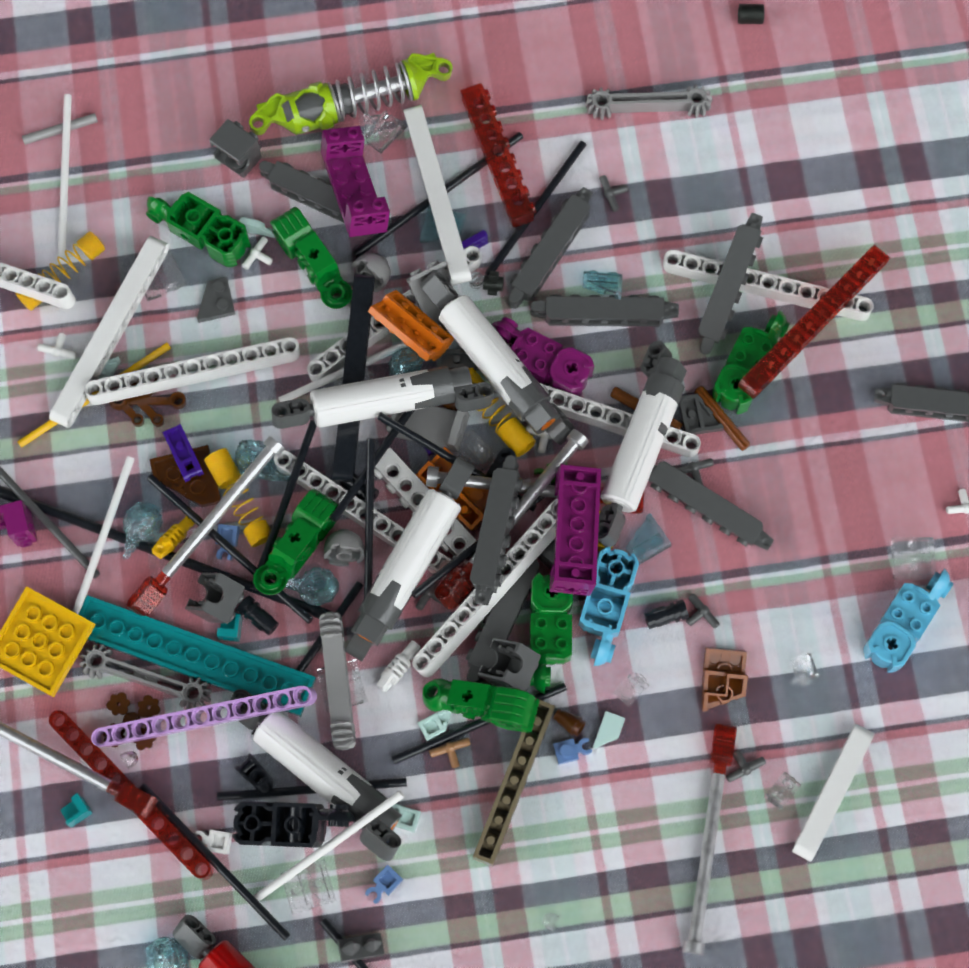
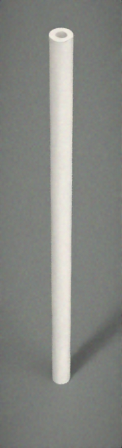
M64 94L58 235V256L62 258L66 257L72 95Z
M402 341L367 357L366 366L404 350L409 346H406ZM344 368L282 395L278 399L280 402L293 400L311 392V390L342 378Z
M127 456L72 610L78 615L86 599L135 460Z
M399 790L253 896L258 901L264 899L403 799L405 796L402 791Z

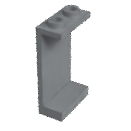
M436 260L428 264V269L421 271L419 268L411 272V277L407 278L406 281L420 310L448 332L439 321L442 310L432 302L420 286V283L433 270L439 271L452 286L443 267L446 265L445 261L439 263Z
M434 406L415 410L404 426L442 449L447 447L451 451L459 452L470 415L468 412ZM404 412L392 414L391 418L398 421ZM386 425V429L389 433L392 430V428ZM399 433L396 437L399 439L415 442L401 433Z

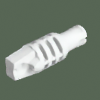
M411 640L403 652L396 654L391 663L387 665V668L381 673L382 677L378 681L377 686L386 692L392 685H396L407 669L410 668L411 660L419 652L421 646Z

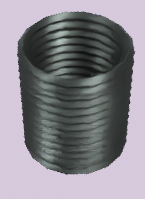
M739 4L738 24H763L764 4Z

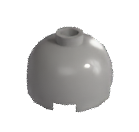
M371 252L363 254L351 265V268H354L356 271L355 274L375 276L374 292L381 291L390 279L391 272L388 261L385 257Z
M340 529L327 537L324 545V559L327 558L329 564L349 566L348 562L357 560L358 564L364 559V544L356 533L348 529Z

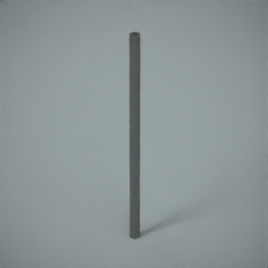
M0 467V479L87 570L90 561ZM97 569L93 576L94 579L101 574Z

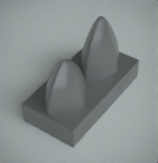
M381 933L337 941L341 963L384 956Z

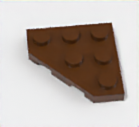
M209 445L193 448L204 474L201 476L196 475L188 482H185L173 454L149 459L152 474L160 482L202 508L218 504L221 500L219 487L204 462V459L211 454ZM189 464L185 466V468L188 471L194 468L193 464Z

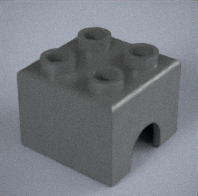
M227 119L209 140L212 147H217L213 152L215 159L243 178L262 158L261 146L258 144L259 138L251 131L249 133L246 132L237 121L233 123Z
M202 572L198 583L205 587L206 596L204 600L199 602L189 599L185 609L208 622L228 624L234 619L236 613L234 610L244 597L243 591L245 586L221 573Z
M493 638L489 648L495 652L496 661L490 668L481 665L477 675L496 687L501 686L526 691L530 686L534 671L538 668L541 655L522 643Z

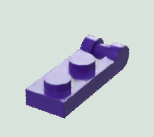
M181 424L162 432L185 482L190 481L196 475H203V470ZM193 464L194 468L187 471L185 466Z

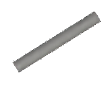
M95 113L71 120L70 131L97 123L98 120ZM63 123L23 135L24 144L27 145L62 134Z

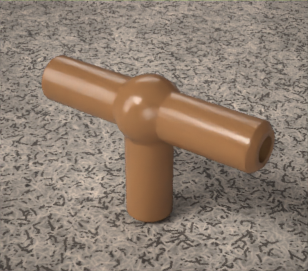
M467 737L430 749V756L433 758L447 753L451 767L453 769L457 768L460 764L455 750L470 746V739Z

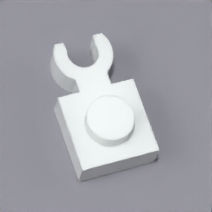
M210 830L208 835L205 831H195V834L202 836L201 842L205 846L207 845L211 852L229 854L233 833Z

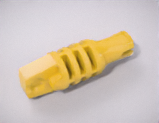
M185 516L178 524H173L153 546L152 553L160 559L164 558L186 538L187 532L195 523L188 516Z

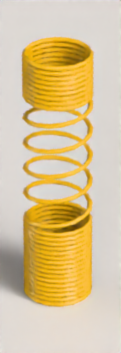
M88 231L76 242L77 244H73L76 255L69 250H65L68 261L62 257H57L62 270L57 265L50 263L49 266L54 276L42 269L43 277H45L43 273L45 271L56 281L61 282L51 267L53 265L68 279H71L61 265L59 258L78 273L67 252L86 266L74 245L79 247L91 260H94L105 251L104 245L94 233ZM15 292L19 300L30 311L34 310L35 307L37 308L42 302Z
M468 368L472 384L484 382L483 378L480 377L474 368ZM499 397L494 398L492 400V404L489 407L495 404L498 401ZM505 405L500 406L493 415L484 417L487 408L477 410L483 411L482 418H490L489 426H496L495 433H497L508 448L515 452L516 457L524 455L534 446L536 440L516 417L507 420L512 415V412L505 415L500 422L494 425L490 424L493 416L501 412ZM505 420H507L504 424H502V425L500 426V428H499L498 431H497V428L499 427V425H500L502 422H504Z
M227 448L216 450L204 459L220 489H227L224 492L225 495L233 486L231 484H235L241 476ZM252 497L241 504L232 505L231 507H237L234 510V516H242L238 524L247 525L243 533L251 547H257L267 542L271 531L265 519L260 520L264 516L262 515L248 523L241 524L240 521L259 507L257 506L243 514H235L242 505L254 499Z

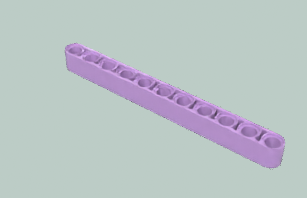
M307 686L287 688L100 727L93 731L91 740L98 747H113L310 706L315 703L317 694L313 688ZM307 690L309 697L303 702L301 694ZM286 694L288 696V703L283 706L281 698ZM263 699L268 701V706L265 710L261 708ZM243 703H246L248 706L245 714H242L240 710ZM225 707L227 709V716L222 718L220 712ZM205 711L207 719L205 722H202L200 716ZM183 716L187 718L185 726H182L180 723ZM163 720L167 722L165 730H162L160 727ZM143 724H145L147 727V731L144 735L141 733V727ZM125 728L127 731V735L123 739L121 737V731ZM105 732L107 735V739L103 743L101 740V736Z

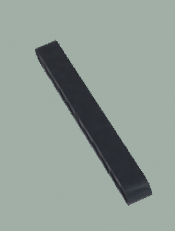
M354 274L342 385L364 381L371 322V314L368 311L373 303L374 275ZM360 420L338 424L333 481L349 483L354 481Z

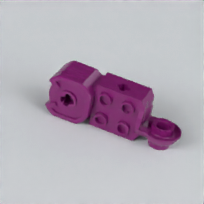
M503 317L502 320L491 324L507 344H513L511 349L539 383H547L550 387L580 397L582 396V391L587 386L588 378L593 376L594 363L589 355L573 347L563 349L562 344L530 328L520 331L517 329V323L507 317Z

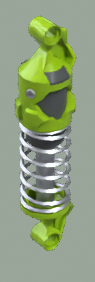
M412 53L407 59L395 63L398 76L390 78L387 66L384 65L383 69L386 79L378 81L376 72L372 69L371 73L374 83L366 84L364 75L360 72L359 76L362 86L357 88L354 87L351 77L348 76V84H340L337 79L333 85L329 82L322 83L319 81L309 84L308 88L288 94L276 93L267 102L256 105L257 111L249 119L250 130L256 135H262L272 123H275L293 134L299 135L316 129L327 130L333 128L334 124L343 122L347 114L355 118L357 115L356 104L367 115L369 112L368 100L376 111H379L381 108L380 97L389 108L393 104V95L400 104L404 103L405 93L410 101H415L419 99L429 77H434L440 81L450 79L453 69L452 63L447 59L436 57L435 53L428 55ZM446 67L449 71L441 73L439 68ZM398 91H401V99L397 94ZM388 94H389V103H388V101H387V99H386V97H385V95H388ZM374 98H377V106L373 101ZM365 101V109L363 108L361 102ZM256 121L263 123L260 128L254 127L253 124Z

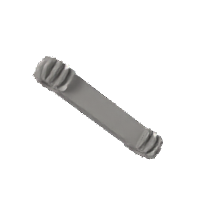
M696 84L694 88L688 86L686 92L610 94L609 88L603 91V88L600 87L599 91L593 89L592 94L587 95L585 107L588 108V115L593 114L594 119L599 116L601 120L604 119V116L610 119L611 113L688 111V116L695 114L697 118L699 113L704 116L706 111L711 109L713 98L710 96V90L704 91V85L698 88Z
M332 611L320 615L319 629L322 639L333 746L336 750L344 751L354 748L356 732L353 723L343 622L340 613Z
M93 644V650L87 647L85 650L88 654H81L80 656L84 660L79 663L84 668L82 672L85 675L89 674L91 679H94L97 675V678L100 680L103 677L102 673H108L182 698L179 705L181 707L186 706V710L199 707L200 705L206 706L204 701L211 702V698L207 695H210L212 690L206 689L209 686L208 682L202 683L199 677L196 681L193 677H189V683L186 684L109 658L113 652L111 649L106 650V646L103 644L99 648L96 644ZM96 658H102L100 665L93 666ZM114 665L132 671L134 674L130 675L109 667ZM161 681L182 688V691L159 685L157 682ZM193 690H198V697L195 699H190V692Z

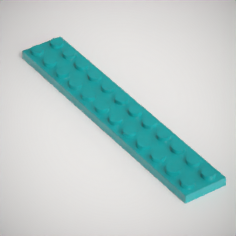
M88 595L79 612L80 616L96 624L87 640L100 645L103 644L108 648L188 677H193L194 679L199 677L202 682H208V684L233 693L238 689H242L254 696L297 686L313 688L316 680L315 676ZM307 690L301 694V699L304 702L309 697ZM286 694L281 698L283 706L288 703V696ZM263 699L261 703L268 705V701ZM305 707L285 712L301 717Z

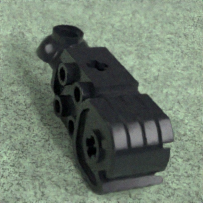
M242 801L234 808L238 812L233 821L234 830H236L237 834H233L232 837L240 845L320 848L325 841L327 821L328 826L349 827V822H356V818L349 810V805L330 804V809H325L323 804Z

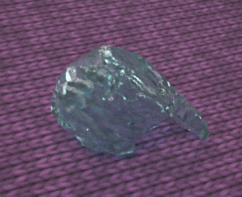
M410 347L401 348L392 355L389 361V375L393 376L420 371L424 359L419 357Z
M249 439L239 442L235 451V460L241 475L266 447L263 441ZM271 459L254 480L288 482L290 475L275 471L273 468L274 461Z
M137 502L126 511L123 519V531L126 534L123 559L130 558L131 553L139 545V541L148 542L160 531L163 523L162 515L153 503Z
M314 567L310 571H305L302 578H290L285 588L297 591L306 603L321 606L332 602L339 591V582L329 569Z
M159 937L145 949L147 956L145 964L147 968H189L188 952L174 938Z

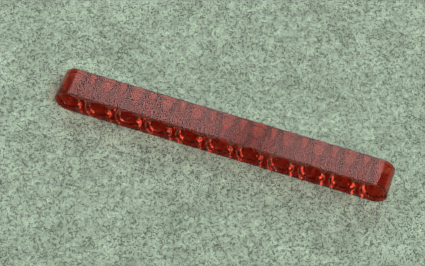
M873 245L741 379L738 387L752 399H755L886 265L890 256L876 245Z
M61 710L52 712L49 716V724L95 772L111 780L114 776L120 775L121 781L117 785L112 786V791L195 877L203 881L210 879L214 869L202 854L154 806L98 746L92 743L91 738L65 712ZM59 717H64V723L61 726H56V720ZM78 731V738L71 741V733ZM87 746H92L91 754L84 755V749ZM106 760V767L103 770H98L99 762ZM129 790H135L134 798L127 800L126 793ZM146 804L149 805V812L141 815V807ZM160 819L164 820V826L156 830L154 827L155 822ZM177 834L178 842L170 845V836ZM191 849L193 851L192 858L184 860V852ZM207 865L208 870L206 874L199 875V866Z

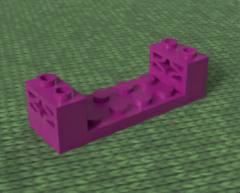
M360 126L322 130L320 152L349 237L387 232L390 214L385 197H377L363 158L365 139Z
M560 464L555 477L554 496H558L555 556L554 565L550 571L549 592L590 596L596 586L601 469Z
M19 500L1 505L0 530L7 529L8 536L18 547H28L33 542H37L32 514L24 502Z

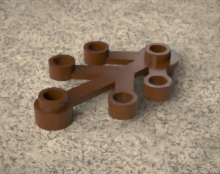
M137 382L132 383L131 386L137 385ZM174 392L170 397H150L154 394L150 393L123 399V402L117 404L116 401L109 404L114 410H123L131 418L134 426L141 427L144 424L143 416L136 414L129 406L138 405L151 419L155 427H161L164 424L162 415L157 414L149 405H172L175 409H182L185 407L187 400L181 392ZM177 400H182L181 404H175ZM136 418H141L139 423H135ZM156 418H161L159 423L154 422Z

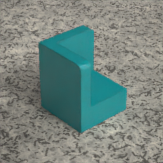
M236 613L231 622L228 624L221 623L220 628H217V637L220 641L240 642L243 619L241 614Z
M78 793L71 797L72 802L60 810L66 820L65 823L71 828L93 813L84 798Z

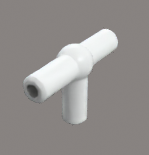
M262 236L255 247L250 250V254L242 264L244 269L248 270L256 258L267 265L272 264L273 258L261 252L268 242L266 237Z
M64 333L58 334L55 346L41 343L37 346L38 351L53 354L55 357L62 356L76 359L77 352L62 349L66 338Z
M528 425L526 429L530 434L541 436L537 451L545 453L548 438H552L546 431L536 434Z
M966 489L958 491L961 505L947 506V514L969 513V500Z

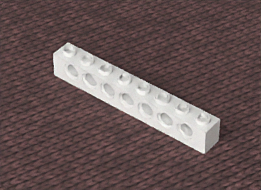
M388 448L375 466L374 475L379 480L382 478L387 483L385 486L391 494L396 493L399 496L398 500L405 509L409 507L413 512V516L418 507L414 502L417 499H423L428 488L391 448ZM392 470L398 472L395 477H390L388 473ZM403 485L411 486L409 491L401 490ZM457 519L450 528L452 530L451 533L446 535L440 546L445 552L449 551L453 555L452 560L476 542L475 538ZM462 542L465 544V547L463 549H456L454 545ZM467 558L458 566L462 565L467 570L465 573L470 579L472 565L468 562L469 558Z

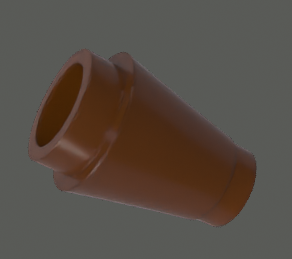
M558 709L553 717L570 735H580L586 724L582 717Z

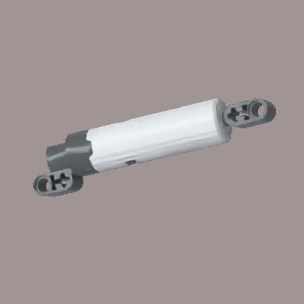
M654 341L650 344L641 364V370L648 379L600 496L606 505L599 514L598 541L605 547L614 546L619 539L626 520L622 512L631 513L637 510L685 388L682 382L687 370L679 360L672 358V353L662 341Z

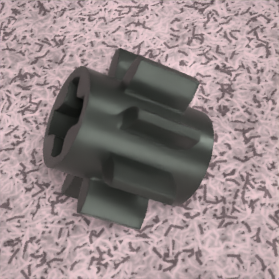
M490 271L489 275H484L483 290H488V295L497 296L498 291H503L504 277L499 276V271Z

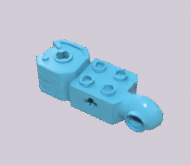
M605 547L599 552L596 586L592 594L586 596L578 624L583 631L601 637V640H595L590 658L595 659L593 666H600L606 662L611 663L616 646L612 644L614 637L619 635L631 594L629 591L633 586L639 566V561L634 553L629 556L623 550L614 549L611 551L610 547ZM613 569L618 570L617 573H613Z
M945 568L941 574L935 572L926 586V589L930 590L929 592L911 583L903 584L881 618L880 624L863 647L865 659L871 657V661L881 668H888L887 673L896 672L905 665L915 649L916 643L920 640L941 606L938 602L939 598L942 597L944 599L954 584L950 581L949 573Z

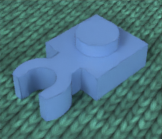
M218 524L217 532L233 547H237L240 527ZM222 547L216 553L217 559L221 560L222 554L227 552ZM227 552V560L232 561L233 557Z
M589 738L581 739L578 744L574 743V739L554 743L553 747L558 765L579 760V753L582 755L591 754L592 749L584 750L582 748L584 743L589 742Z
M387 865L373 879L377 885L368 888L365 895L369 896L371 892L377 893V898L373 901L374 904L380 902L383 892L389 896L403 879Z

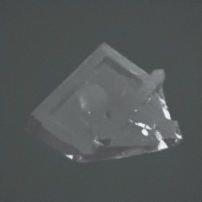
M387 110L378 115L370 116V114H363L366 142L381 154L406 129L405 123L393 115H388Z

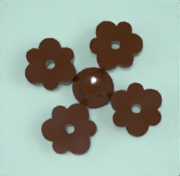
M123 692L117 695L112 694L110 701L106 704L107 709L112 711L114 716L118 714L125 715L122 723L141 719L140 717H153L161 711V708L158 706L159 700L153 699L150 695H145L143 701L138 702V714L135 712L128 713V706H130L131 702ZM141 727V733L144 735L147 731V727ZM125 728L121 731V737L123 739L125 738V735H123L125 733ZM104 732L102 735L105 737V738H104V742H105L106 739H107V735H106V733ZM157 737L134 743H136L138 750L152 748V742Z

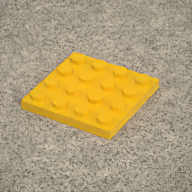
M26 586L0 630V668L46 694L55 697L96 624Z

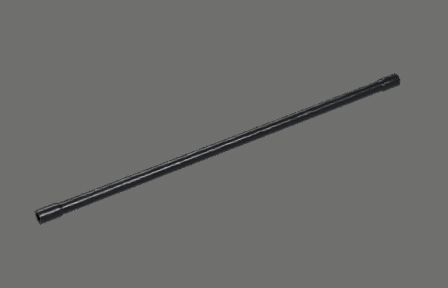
M0 485L1 499L9 502L20 500L11 489ZM30 498L46 515L100 534L103 525ZM110 528L107 538L154 555L152 553L154 544ZM172 551L162 559L170 561L176 553ZM188 558L182 565L199 573H221L245 586L244 590L286 605L276 595H265L259 590L250 589L252 581ZM291 597L306 612L317 619L322 614L332 612L321 606L312 605Z

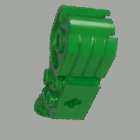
M190 192L182 194L172 207L161 198H147L146 215L157 224L165 221L171 233L200 250L205 246L210 258L225 267L238 266L236 261L244 255L246 248H251V242L244 224L229 215H222L219 209Z
M293 207L290 211L288 210L283 215L281 214L271 220L270 224L274 229L272 233L290 259L298 258V265L302 270L306 269L307 277L311 284H315L321 293L323 303L332 309H340L349 304L352 299L351 286L342 279L336 261L316 232L313 231L299 208ZM336 293L341 294L339 298L332 297Z
M781 310L777 316L772 314L765 332L753 327H743L712 390L713 399L717 403L720 402L723 408L730 411L737 410V415L748 411L758 387L761 385L779 347L777 340L779 337L784 338L790 322L787 321L785 314Z
M315 488L308 491L294 510L291 522L285 529L286 533L282 538L278 537L275 541L274 549L269 554L268 561L256 570L253 576V583L257 590L265 595L278 594L285 588L288 580L297 575L317 549L319 543L323 541L334 527L336 522L332 521L330 516L339 505L338 502L333 501V499L327 497L322 492L320 493ZM271 579L275 582L270 584L267 583L266 580Z
M538 573L532 579L530 589V610L532 613L530 615L529 648L540 654L541 657L538 662V668L534 671L530 681V686H534L537 691L545 694V687H550L551 667H546V665L565 664L571 661L572 614L569 613L572 609L573 594L549 592L550 574L542 576L541 573Z
M443 678L429 681L424 686L422 693L424 705L431 711L448 710L454 714L461 713L463 717L468 719L481 717V720L490 722L497 727L524 733L532 732L536 718L535 715L538 710L537 707L540 702L539 699L535 700V696L529 694V692L520 689L496 687L489 684L455 679L448 681Z

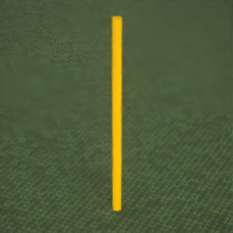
M166 342L120 374L140 370L169 351L171 347ZM94 391V392H92L91 394H92V395H95V394H97L99 391ZM86 399L83 407L89 404L88 399ZM49 420L17 442L22 448L58 423Z

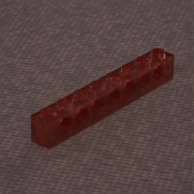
M482 83L460 90L462 102L512 228L534 221L535 205L533 201L529 202V190L521 182L523 180L521 170L515 167L517 163L515 155L509 152L510 144L507 136L503 137L502 135L504 129L501 121L496 120L497 111L494 104L490 105L489 100H491L488 89H484ZM483 105V107L477 108L476 106ZM496 137V139L490 140L489 138ZM496 153H503L501 156L495 155ZM503 169H509L508 172H502ZM510 185H515V186H516V187L513 188V189L508 188V186H510ZM517 201L523 202L521 205L514 204Z

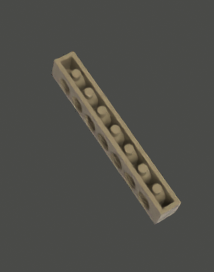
M540 700L537 707L538 710L535 715L536 718L532 732H522L473 855V860L491 867L494 866L555 709V705Z

